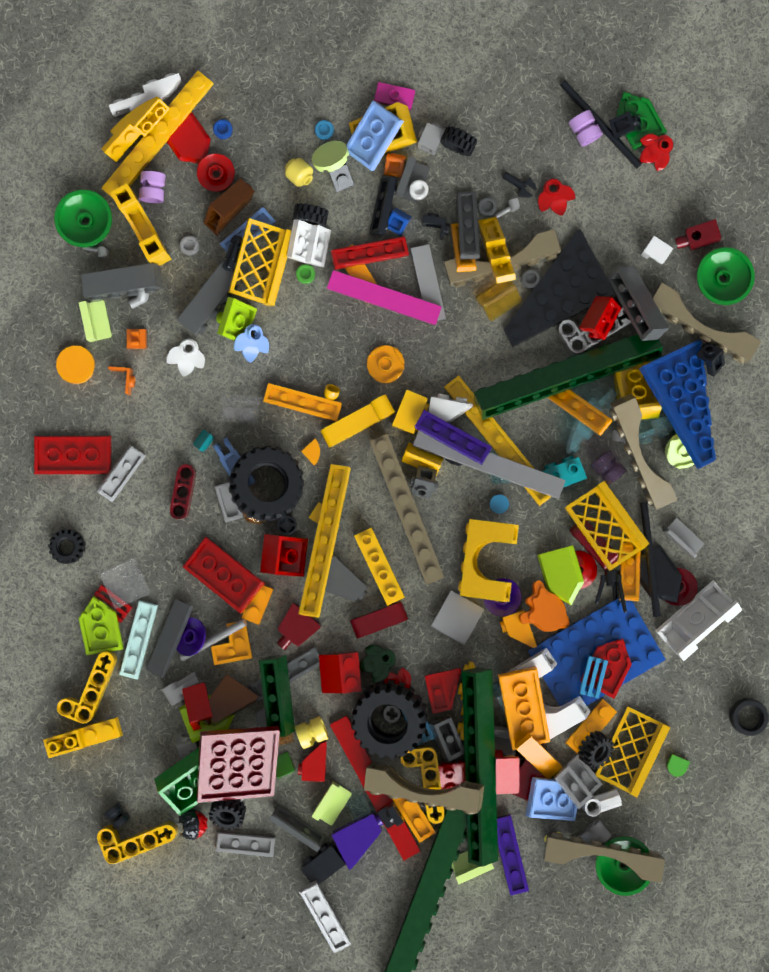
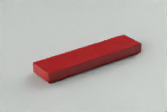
M405 236L330 251L334 270L409 255Z

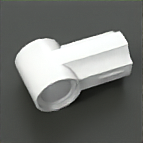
M613 789L593 796L582 806V809L589 816H597L601 812L622 806V801L617 789ZM594 801L596 807L594 810L589 811L587 806L590 802Z

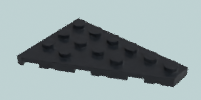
M581 229L576 231L505 327L504 332L512 348L589 309L596 296L612 297L615 295Z

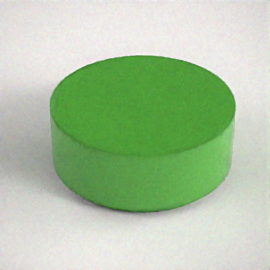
M303 264L297 268L296 277L300 283L309 284L315 278V271L312 266Z

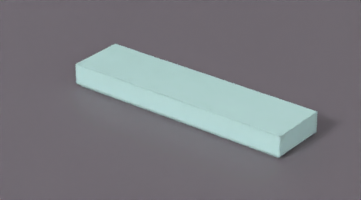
M139 600L119 675L139 679L158 608L157 604Z

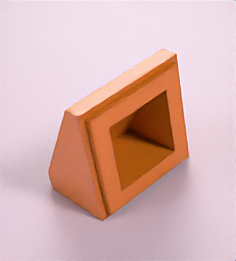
M387 153L384 175L401 178L406 156Z

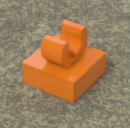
M127 329V349H147V330Z

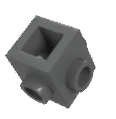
M419 465L416 475L411 477L409 485L413 487L411 494L430 499L432 491L436 492L438 481L435 480L437 470Z

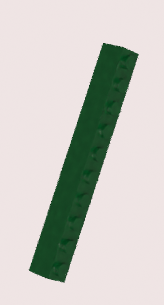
M638 334L624 337L620 341L607 343L597 349L587 350L583 354L570 356L566 360L553 362L543 368L533 369L529 373L516 375L512 379L499 381L495 385L479 388L474 392V402L482 420L660 358L663 346L659 339L642 341Z
M476 667L462 671L465 781L483 784L484 792L482 808L479 812L467 814L468 863L483 867L498 861L492 669Z
M446 809L444 812V819L438 828L384 972H411L417 968L419 959H416L419 952L422 953L426 943L423 939L425 934H429L433 924L430 922L433 915L436 916L439 905L437 902L439 897L443 898L445 894V881L451 878L453 872L451 865L453 861H457L460 850H458L460 842L464 843L467 832H465L467 814L462 810L456 809L451 811Z

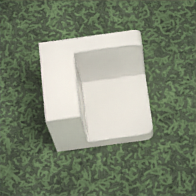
M653 236L641 256L646 259L651 257L658 263L663 264L673 248Z

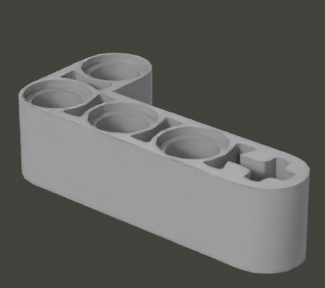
M623 307L613 324L614 329L609 331L607 337L631 323L629 317L618 322L617 319L623 314H627ZM564 320L557 328L558 336L572 355H579L602 341V339L598 338L595 341L591 340L588 336V331L580 333L576 324L571 320ZM563 325H568L571 328L570 334H565L562 331ZM572 342H579L581 350H574Z

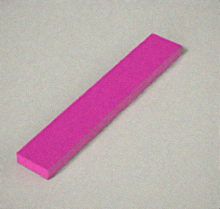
M333 270L327 286L328 290L435 326L442 306Z

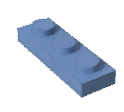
M264 207L250 217L272 226L276 223ZM247 221L220 243L226 252L229 245L232 244L231 240L234 235L243 238ZM251 224L250 232L253 238L262 234L258 226ZM252 242L246 244L245 249H246L249 245H251Z

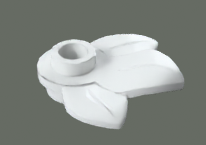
M185 339L180 343V346L174 347L169 351L167 363L178 364L181 375L185 377L194 370V367L203 368L205 357L199 351L195 340ZM192 345V351L187 352L186 346Z

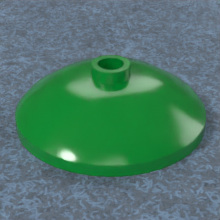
M76 190L64 196L58 203L54 215L55 227L59 235L67 243L76 247H91L103 241L108 235L112 226V212L109 204L98 193L90 190ZM85 218L89 219L88 224H83Z
M728 247L718 248L708 253L701 260L697 269V284L701 293L709 301L719 305H732L740 302L750 293L755 281V272L751 261L741 251ZM721 275L725 276V282L720 280Z
M618 836L604 844L610 846V843L622 845L623 849L636 847L640 848L641 852L649 853V849L643 842L630 836ZM606 856L596 857L595 868L597 876L602 885L614 894L621 896L634 895L644 890L650 883L648 880H642L629 866H620V861Z

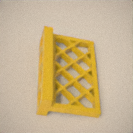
M248 218L228 293L263 303L266 306H274L287 260L291 230H284ZM251 224L258 226L262 234L253 238L250 232ZM270 231L278 232L277 241L271 244L266 233ZM264 236L268 246L260 250L255 239ZM252 242L257 252L248 256L245 247L246 244ZM270 248L273 257L270 261L266 262L261 252ZM258 254L263 264L255 268L250 258ZM247 260L252 271L243 275L240 265ZM265 266L268 276L261 280L257 270ZM254 273L258 283L250 287L245 277ZM240 279L243 280L247 287L242 292L234 290L236 282ZM261 286L263 289L262 298L254 295L252 291L254 287Z
M605 481L565 507L609 571L649 545L647 539ZM594 493L599 499L598 506L588 504L589 496ZM576 505L584 506L583 516L576 515L572 508ZM587 507L598 509L596 519L586 517ZM601 510L608 511L610 521L599 519ZM585 520L596 522L594 532L584 527ZM599 523L609 525L608 534L597 532ZM612 526L621 529V537L611 535ZM596 536L607 538L606 547L597 545ZM610 539L620 541L619 550L609 548ZM623 541L631 543L635 550L630 553L622 551ZM608 552L618 554L617 562L614 564L609 562L607 559Z
M627 706L612 738L613 743H615L616 739L618 745L613 746V748L620 747L623 758L612 761L611 757H609L610 762H604V766L612 765L615 775L606 777L600 774L603 768L601 765L595 775L637 798L670 730V726ZM629 712L636 714L640 723L629 726L626 720ZM640 717L646 719V721L642 722ZM624 722H625L627 727L622 728V726H623V724H624ZM652 722L658 725L654 733L646 735L643 724ZM641 725L644 736L633 739L630 728ZM628 729L631 740L620 743L619 733ZM645 738L648 747L646 750L638 752L635 741ZM633 743L636 753L625 757L622 746ZM637 756L640 764L637 768L630 770L626 759ZM624 760L628 771L617 774L613 763ZM629 773L631 778L629 787L620 784L618 776Z

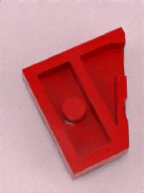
M460 667L424 675L433 714L452 710L461 674Z

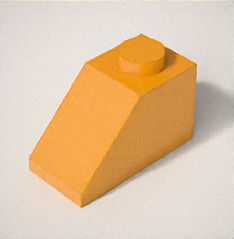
M522 609L511 615L501 617L502 621L499 623L503 633L507 632L508 636L532 648L537 647L529 623L521 624L519 622V615L524 613L525 610Z

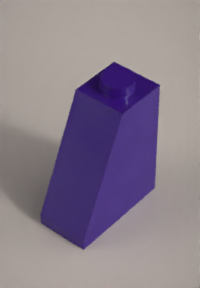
M374 811L332 831V837L349 870L355 866L382 832L381 825H383V822L378 814L375 815Z

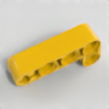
M385 394L376 398L367 406L325 427L320 432L330 448L352 437L353 434L355 435L393 415L395 410Z
M105 651L98 655L80 700L66 697L59 701L57 711L60 715L83 724L95 717L117 662V655L113 651ZM109 656L108 659H109L111 662L107 663V664L105 665L104 669L101 668V667L104 666L105 661H106L105 659H103V657ZM97 673L103 674L104 681L102 683L96 680ZM90 691H94L96 693V700H91L89 698L88 694ZM64 702L71 704V711L64 709ZM82 709L89 711V718L82 716Z
M422 746L416 747L412 752L408 751L407 753L414 755V760L411 763L405 762L403 757L400 756L401 763L405 767L421 766L423 788L441 789L437 754L433 747ZM430 750L433 752L434 755L431 760L423 758L425 751ZM428 770H433L436 772V776L434 779L429 780L425 777V773ZM426 805L427 817L431 823L438 824L443 821V806H436L437 811L441 812V814H438V818H434L433 815H430L433 813V807Z
M168 821L121 840L117 829H114L112 825H106L98 832L97 841L106 862L116 864L171 842L178 833V826L174 822ZM166 829L172 830V833L170 835L169 833L163 834L160 838V834L164 833ZM103 832H110L112 838L106 839L103 835ZM146 835H152L155 838V842L149 843L146 840ZM134 842L137 845V849L131 850L128 847V843ZM110 850H117L119 857H113Z

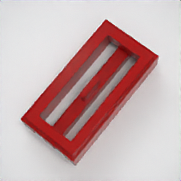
M103 584L95 592L94 596L96 598L99 597L122 614L121 617L117 615L120 623H122L133 608ZM104 591L127 609L124 611L102 595L101 592Z

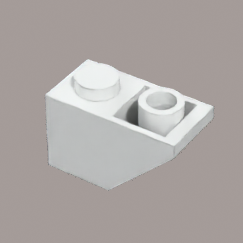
M438 393V396L431 397L429 413L450 423L472 408L473 403L467 402V398L456 397V400L449 399V395Z

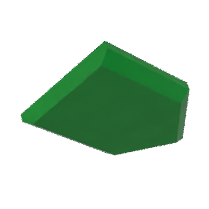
M623 91L616 117L632 111L640 116L642 122L640 125L641 131H634L625 135L633 150L643 146L640 142L643 136L655 134L659 137L667 133L648 98L634 96Z

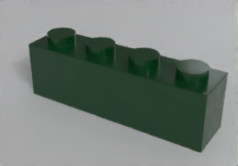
M286 655L268 656L259 660L267 727L278 726L280 729L279 737H286L295 732Z

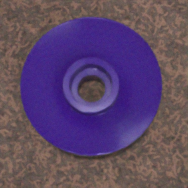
M496 579L495 581L512 583L510 602L484 599V604L496 616L504 617L511 615L520 606L522 599L520 588L510 579Z
M189 618L176 648L180 654L192 656L203 647L206 631L200 620Z

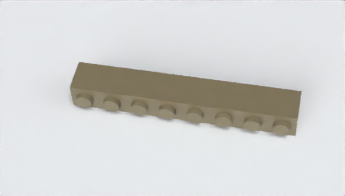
M388 434L370 440L373 452L426 585L444 578Z

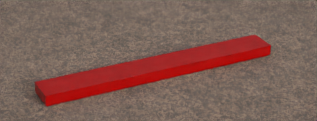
M346 715L331 723L330 726L364 787L366 767L372 763V760L366 749L360 746L361 740L355 739V730H352L351 722ZM366 791L377 813L380 809L393 802L392 798L388 797V795H373L370 791ZM405 821L399 826L396 824L390 828L385 826L403 861L421 852Z

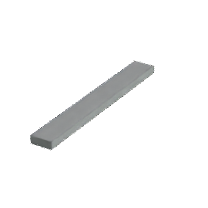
M418 431L413 444L416 448L556 499L560 498L566 481L492 453L488 454L483 465L421 431Z

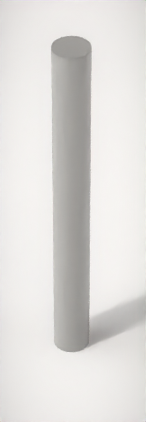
M242 619L206 639L199 652L247 626L246 620ZM182 654L179 655L182 661H185L186 659L192 657L184 656Z

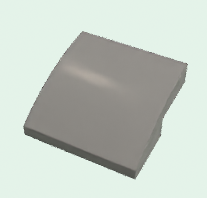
M450 591L431 627L465 645L484 609L459 594Z
M578 754L571 758L554 777L578 809L593 797L592 794L603 785L590 767L579 759Z

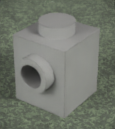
M427 123L425 128L421 127L417 137L420 138L418 148L435 156L445 131L442 129V126L436 123Z

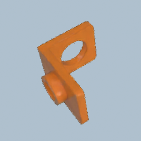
M108 366L110 371L127 372L125 394L131 395V389L135 387L133 369Z

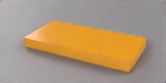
M534 666L498 674L511 749L516 750L514 745L528 733L540 744L550 742L537 667Z

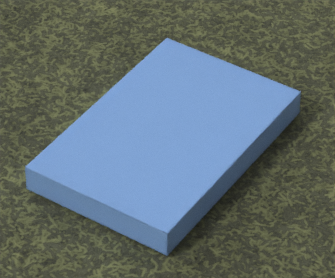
M373 100L346 145L349 155L371 171H374L404 121Z
M532 777L525 816L529 818L575 821L577 807L555 779Z

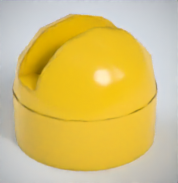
M333 384L326 385L324 389L326 399L335 400L339 396V387Z

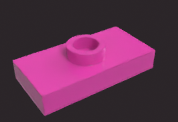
M378 82L374 101L384 105H392L399 102L408 106V109L411 110L415 90Z

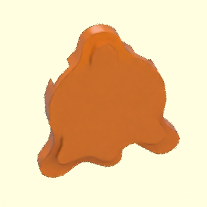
M542 581L533 582V594L525 600L530 610L519 615V622L521 624H534L544 632L567 628L569 626V618L563 601L555 594L550 593Z

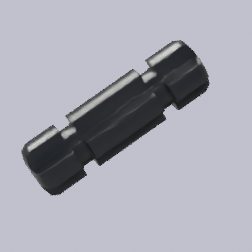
M234 235L232 237V244L229 245L225 256L226 259L222 264L225 271L231 272L235 264L233 263L237 260L239 247L242 242L241 236Z

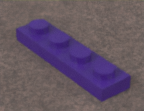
M426 410L423 411L415 424V429L483 465L492 449L486 443Z
M511 815L497 817L498 847L510 896L528 892L529 888Z

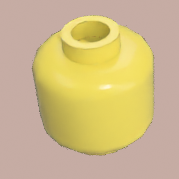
M293 158L288 161L285 166V176L295 186L308 185L312 181L313 168L302 158Z

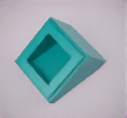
M202 430L193 445L201 452H205L215 438L206 430Z

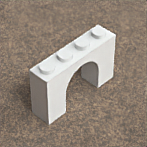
M545 648L515 666L509 672L536 666L538 677L540 678L552 671L557 662L548 649ZM580 696L559 707H552L543 703L550 739L588 717L591 711Z

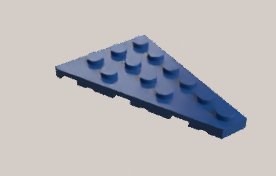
M700 339L639 369L697 469L716 460L713 448L714 438L711 437L710 429L712 421L708 407L709 397L706 396L705 385H707L704 360L697 358V353L701 349L700 345H702Z

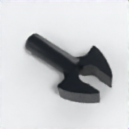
M508 172L503 174L504 180L519 188V197H533L532 194L525 190V187L537 190L534 181L530 177L527 181H521Z

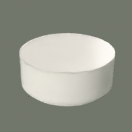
M415 180L411 183L409 192L413 199L422 200L428 195L429 188L425 181Z

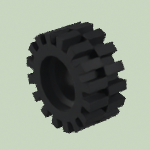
M448 126L440 142L445 148L468 157L472 155L477 139L471 136L470 133L460 130V128Z
M296 203L292 221L301 220L312 225L326 227L329 211L312 204Z
M71 529L59 530L49 540L51 541L48 544V548H50L49 554H52V558L56 559L58 563L70 564L77 562L79 558H82L83 552H85L84 538L79 535L80 533ZM65 539L71 540L74 544V549L70 554H64L60 549V544Z
M600 731L591 732L590 736L587 735L585 737V741L582 740L581 743L583 745L579 746L581 751L578 752L579 759L590 768L599 769L600 765L603 767L605 765L604 762L609 761L607 758L612 756L611 751H614V743Z
M240 799L213 801L209 812L210 821H213V825L218 824L220 829L221 827H224V830H227L228 827H230V830H234V827L237 829L243 824L246 805L244 806V802H240Z

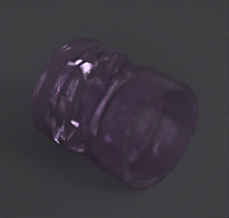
M611 450L605 452L591 464V467L597 474H602L601 479L608 486L627 471L621 462H616V456Z

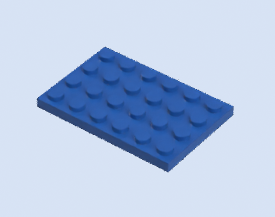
M620 597L538 643L537 647H531L527 650L532 657L547 648L557 662L554 669L542 677L559 706L570 702L578 696L582 698L586 706L598 699L579 694L580 679L585 671L588 655L592 656L597 646L621 638L624 639L632 665L622 685L666 660L632 601L625 600L627 612L624 613ZM586 685L585 691H588V685ZM600 692L599 698L603 697L606 694Z

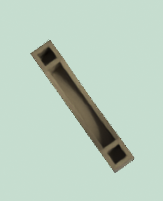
M555 229L536 234L522 251L510 257L514 271L521 269V265L528 264V266L538 264L541 259L546 258V261L557 258L561 248ZM455 259L444 262L449 285L455 286V288L465 286L467 281L473 280L474 283L482 281L484 276L487 275L494 277L489 262L476 261V271L457 272Z
M664 283L658 286L652 296L661 314L667 317V321L675 325L677 323L682 325L684 331L689 334H697L704 343H712L722 348L724 354H731L733 356L732 359L738 363L749 362L762 342L747 332L727 333L713 330L703 325L686 309L679 292Z
M628 394L609 403L611 407L609 413L613 421L616 420L618 423L616 430L620 438L625 440L624 449L627 455L632 457L633 461L630 463L633 470L638 472L640 476L637 480L642 489L645 488L647 494L644 497L648 505H652L657 510L677 501L671 483L653 472L642 456L638 436L642 413L636 398L632 394Z
M372 762L366 767L364 790L370 791L373 795L385 794L392 799L404 798L412 803L424 802L427 806L435 807L438 805L451 811L458 809L466 814H475L482 808L484 785L464 781L457 786L447 789H427L408 782L397 774L391 766Z
M552 832V835L547 834L543 855L544 861L564 865L573 859L583 856H606L626 864L642 880L662 883L665 858L661 856L660 852L649 850V853H645L636 847L623 849L622 845L610 843V846L602 845V841L593 839L590 842H586L578 836H571L570 839L556 832Z

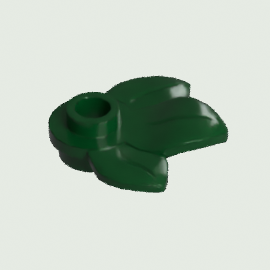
M370 645L365 648L368 656L361 660L359 668L364 672L372 673L373 682L377 683L388 677L390 668L396 662V656L391 650H383L378 645ZM384 656H389L387 662L383 661Z

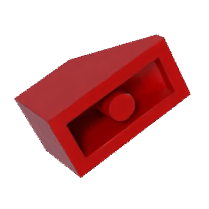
M327 740L320 742L303 758L302 764L299 763L298 775H302L301 781L325 782Z

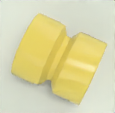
M321 716L311 719L309 724L303 722L295 726L296 734L303 749L313 746L315 741L320 743L329 739Z

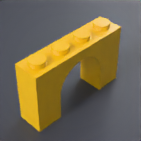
M126 183L111 191L110 193L119 210L124 214L140 242L138 244L147 260L159 266L172 260L130 186Z
M469 519L465 530L467 542L463 546L465 558L461 564V572L463 574L458 586L460 596L510 602L512 583L486 578L478 568L477 559L481 549L489 543L517 544L519 525Z

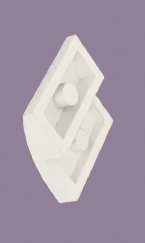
M294 220L287 257L310 265L324 267L331 230L301 220Z

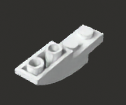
M179 73L167 74L160 80H149L145 85H142L145 93L139 92L132 94L131 98L113 101V104L109 105L111 113L114 117L131 112L139 105L155 97L165 102L182 83Z

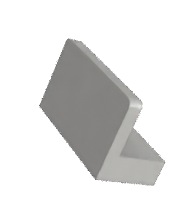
M675 518L663 530V533L690 558H695L697 556L696 553L704 545L678 518Z

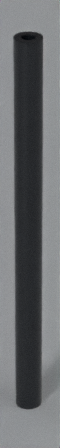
M566 80L563 81L560 86L584 112L587 110L591 111L595 118L594 123L599 125L601 131L631 164L638 169L642 165L638 158L619 138H614L612 130Z
M642 502L640 503L643 534L649 542L645 551L653 617H660L661 612L648 503Z

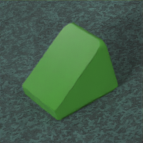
M285 752L277 757V779L296 770L289 752Z

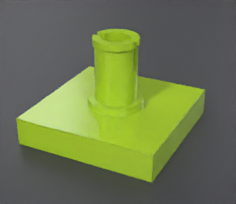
M228 297L224 312H219L216 316V321L220 324L217 334L235 341L239 334L244 333L248 325L253 324L257 309L235 298Z

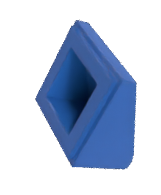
M395 208L388 218V229L401 236L412 216Z

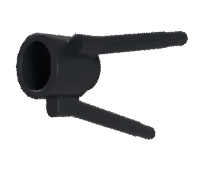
M605 570L604 575H600V584L595 603H599L604 583H606L607 587L613 588V600L617 599L618 587L623 612L626 613L627 608L621 582L622 575H620L619 570Z

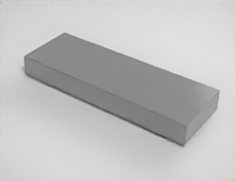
M129 444L96 492L113 502L146 455Z
M218 831L217 852L266 857L274 856L275 837L224 831Z

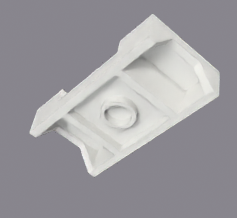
M713 580L690 603L680 608L655 631L684 661L698 649L697 643L724 620L728 623L742 609L738 602L728 597Z

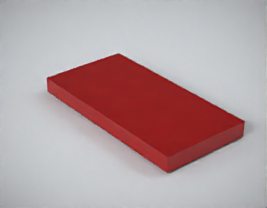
M34 436V474H108L112 469V436Z
M206 536L182 566L240 614L244 612L265 584V582Z

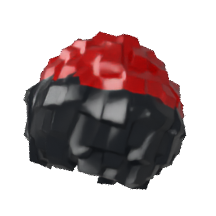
M193 809L179 816L178 823H182L184 830L183 833H180V836L189 840L201 837L208 828L206 816L202 812Z

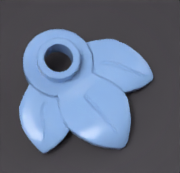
M250 324L245 328L244 333L236 337L234 350L242 351L244 358L251 363L259 352L268 353L269 342L263 336L262 329L258 325ZM252 330L254 331V336H253V337H251V331H252Z

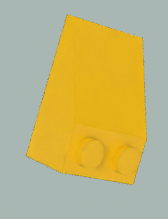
M396 102L385 107L404 121L385 153L417 143L408 106ZM363 117L349 123L351 134L354 133Z
M651 361L613 374L616 400L632 394L636 398L641 410V420L659 418L662 409L639 370Z

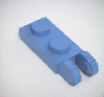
M226 437L223 440L230 453L224 456L218 444L213 445L230 476L234 465L241 456ZM252 474L249 477L248 486L256 482Z

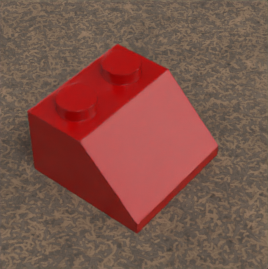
M264 534L260 572L304 577L308 539Z
M357 651L319 655L322 693L361 692Z

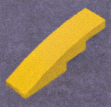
M497 217L478 220L480 233L496 283L516 280L510 261V254L505 244V237Z

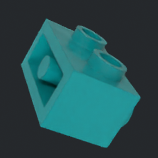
M573 455L562 459L563 463L556 465L555 462L544 466L545 470L541 471L566 480L564 487L587 479L580 458L574 459Z

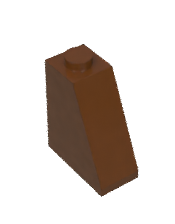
M239 179L209 205L203 224L216 236L252 200L255 191L251 185Z
M226 674L209 698L213 717L202 722L208 726L210 724L216 726L254 704L258 696Z

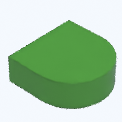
M670 754L667 770L673 776H682L687 771L690 761Z

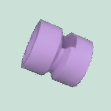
M590 110L577 115L568 123L573 133L578 134L576 138L581 147L594 142L603 135L599 125L594 124L595 118Z
M142 171L140 175L142 187L139 189V200L147 203H163L164 190H162V187L165 186L166 175L155 171Z

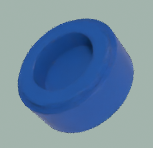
M220 119L215 122L213 131L219 139H227L232 135L233 128L228 120Z

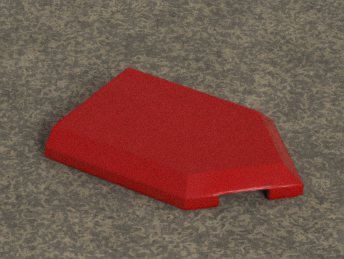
M191 111L169 137L167 143L179 161L199 164L208 155L211 139Z
M623 638L597 646L592 655L593 657L608 660L600 692L615 699L632 665ZM592 661L586 683V685L588 686L590 684V680L592 677L595 661ZM599 663L594 689L597 686L602 663Z

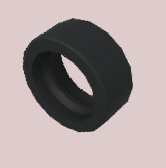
M751 698L738 700L732 706L729 713L732 727L746 736H756L762 733L769 722V714L766 707L761 702ZM745 706H753L760 713V721L753 728H745L738 721V713Z

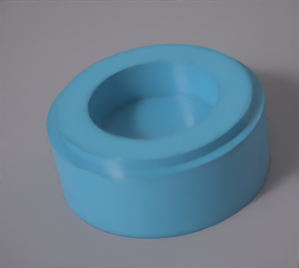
M321 120L316 124L315 134L319 139L328 140L333 136L334 128L331 122Z
M499 494L491 498L489 506L494 513L501 514L507 511L509 501L504 495Z

